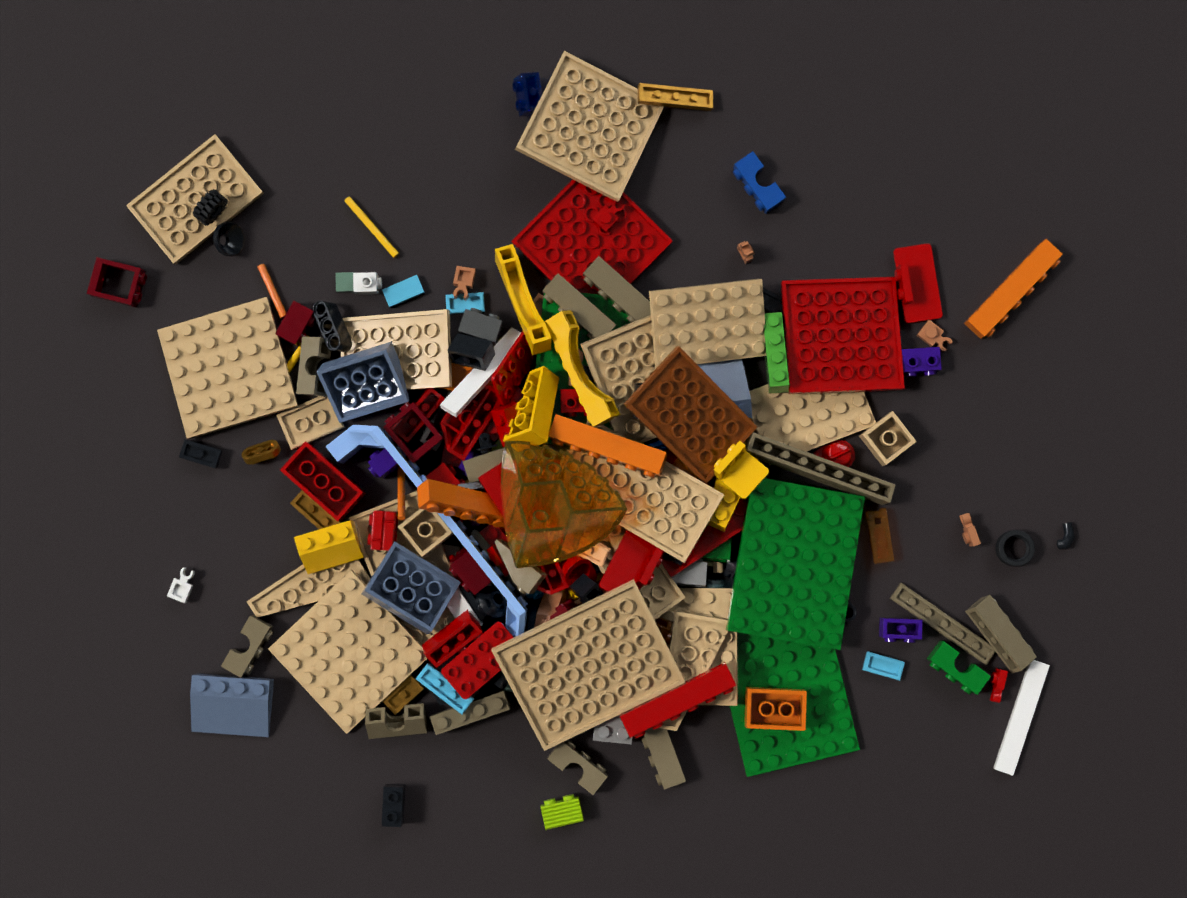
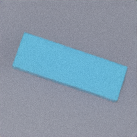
M429 663L426 664L416 677L417 681L461 715L474 700L472 696L468 699H463L442 673Z

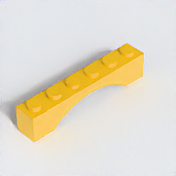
M510 244L496 248V265L532 355L551 350V336L532 300L514 245Z
M572 310L561 311L544 321L555 344L554 348L562 359L563 368L568 372L571 385L575 388L579 396V402L587 413L588 421L593 427L604 425L620 416L613 398L598 389L584 371L578 350L580 327Z

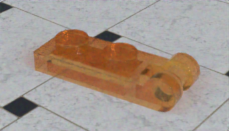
M880 508L879 511L866 510L874 564L894 561L886 508ZM880 518L881 524L875 525L874 519Z

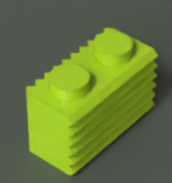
M574 794L565 795L563 800L555 801V798L544 800V804H541L545 830L584 821L579 796L574 797Z

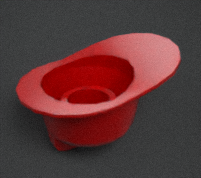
M845 440L833 441L814 452L816 456L846 467H850L855 460L854 448Z
M578 555L566 556L567 561L562 567V572L568 586L573 584L583 573L596 582L597 574L590 560Z

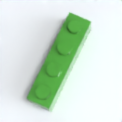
M782 312L765 313L764 336L769 394L788 392L789 376Z

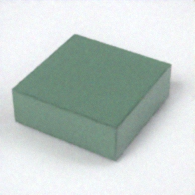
M355 272L336 273L337 293L354 292L353 273Z

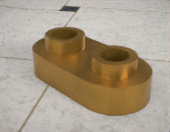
M268 440L247 447L242 452V458L246 464L254 465L258 462L277 457L281 448L276 440Z

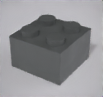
M475 308L465 309L458 332L463 335L492 341L494 347L500 340L504 324L497 315L489 314V316L482 314L481 310Z

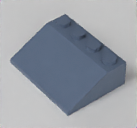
M392 341L322 363L316 371L339 423L409 402L400 360Z
M742 359L697 364L749 418H752L751 397Z
M394 541L361 594L422 632L429 634L434 629L461 582Z
M193 674L190 691L191 732L269 737L274 679Z

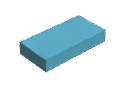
M417 275L382 289L390 308L425 293Z
M484 292L468 293L467 301L463 298L464 294H458L457 299L454 298L453 294L446 295V309L450 310V314H464L465 309L470 310L471 308L485 312Z
M867 651L862 670L900 681L905 662Z

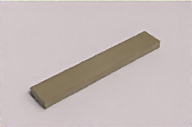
M900 583L889 598L984 665H987L994 655L995 650L989 643L904 584Z

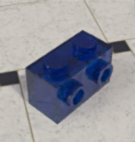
M539 72L521 73L513 79L512 87L513 91L516 92L517 100L515 105L516 110L519 111V117L532 116L542 96Z

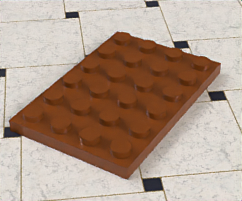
M679 346L672 350L624 403L705 484L715 475L714 465L720 458L723 459L728 454L727 450L732 444H737L739 441L744 443L757 429L754 422Z

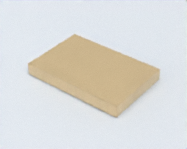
M327 395L326 397H316L300 404L298 407L276 415L291 450L301 447L305 441L310 443L345 428L343 422L339 423Z

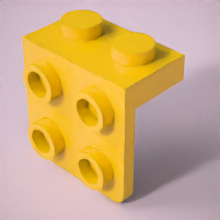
M739 441L737 444H732L727 450L728 454L715 463L713 470L715 476L739 497L746 499L769 474V470L748 453L746 445Z

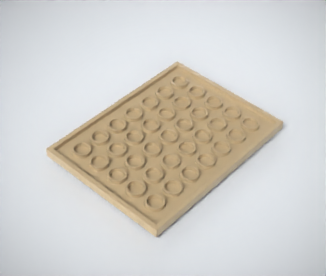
M634 579L491 648L497 663L544 751L686 683Z

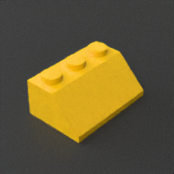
M352 520L294 537L300 559L308 574L364 558L354 521Z

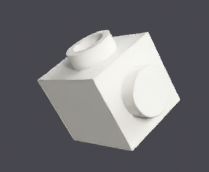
M376 272L353 273L354 293L356 295L379 294V289H382V278Z

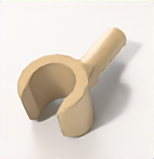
M703 561L707 562V566H713V573L723 572V564L721 562Z

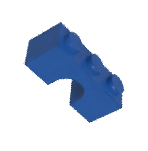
M752 151L734 164L733 174L737 180H742L746 193L749 196L752 195L756 200L755 205L757 208L767 214L784 202L786 196L776 182L767 187L760 186L756 182L755 176L763 170L764 166Z

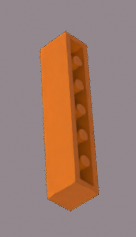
M1047 239L1043 240L964 324L980 339L985 336H991L996 330L994 326L998 322L1002 324L1009 317L1007 314L1011 308L1015 310L1022 303L1020 299L1024 295L1028 296L1035 289L1033 285L1037 281L1041 283L1047 277V270L1050 267L1054 269L1061 262L1059 258L1063 254Z
M557 414L549 431V438L552 439L551 443L558 446H563V444L569 445L571 450L581 453V450L589 452L588 456L599 459L600 456L607 458L606 462L610 464H624L626 469L636 472L637 469L644 471L643 475L655 478V475L661 476L668 457L665 451Z
M431 479L425 480L417 487L419 509L511 530L486 492Z

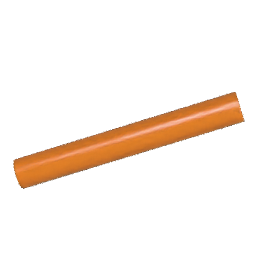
M265 264L257 266L280 318H284L286 315L285 308Z
M398 467V520H405V472L401 467Z

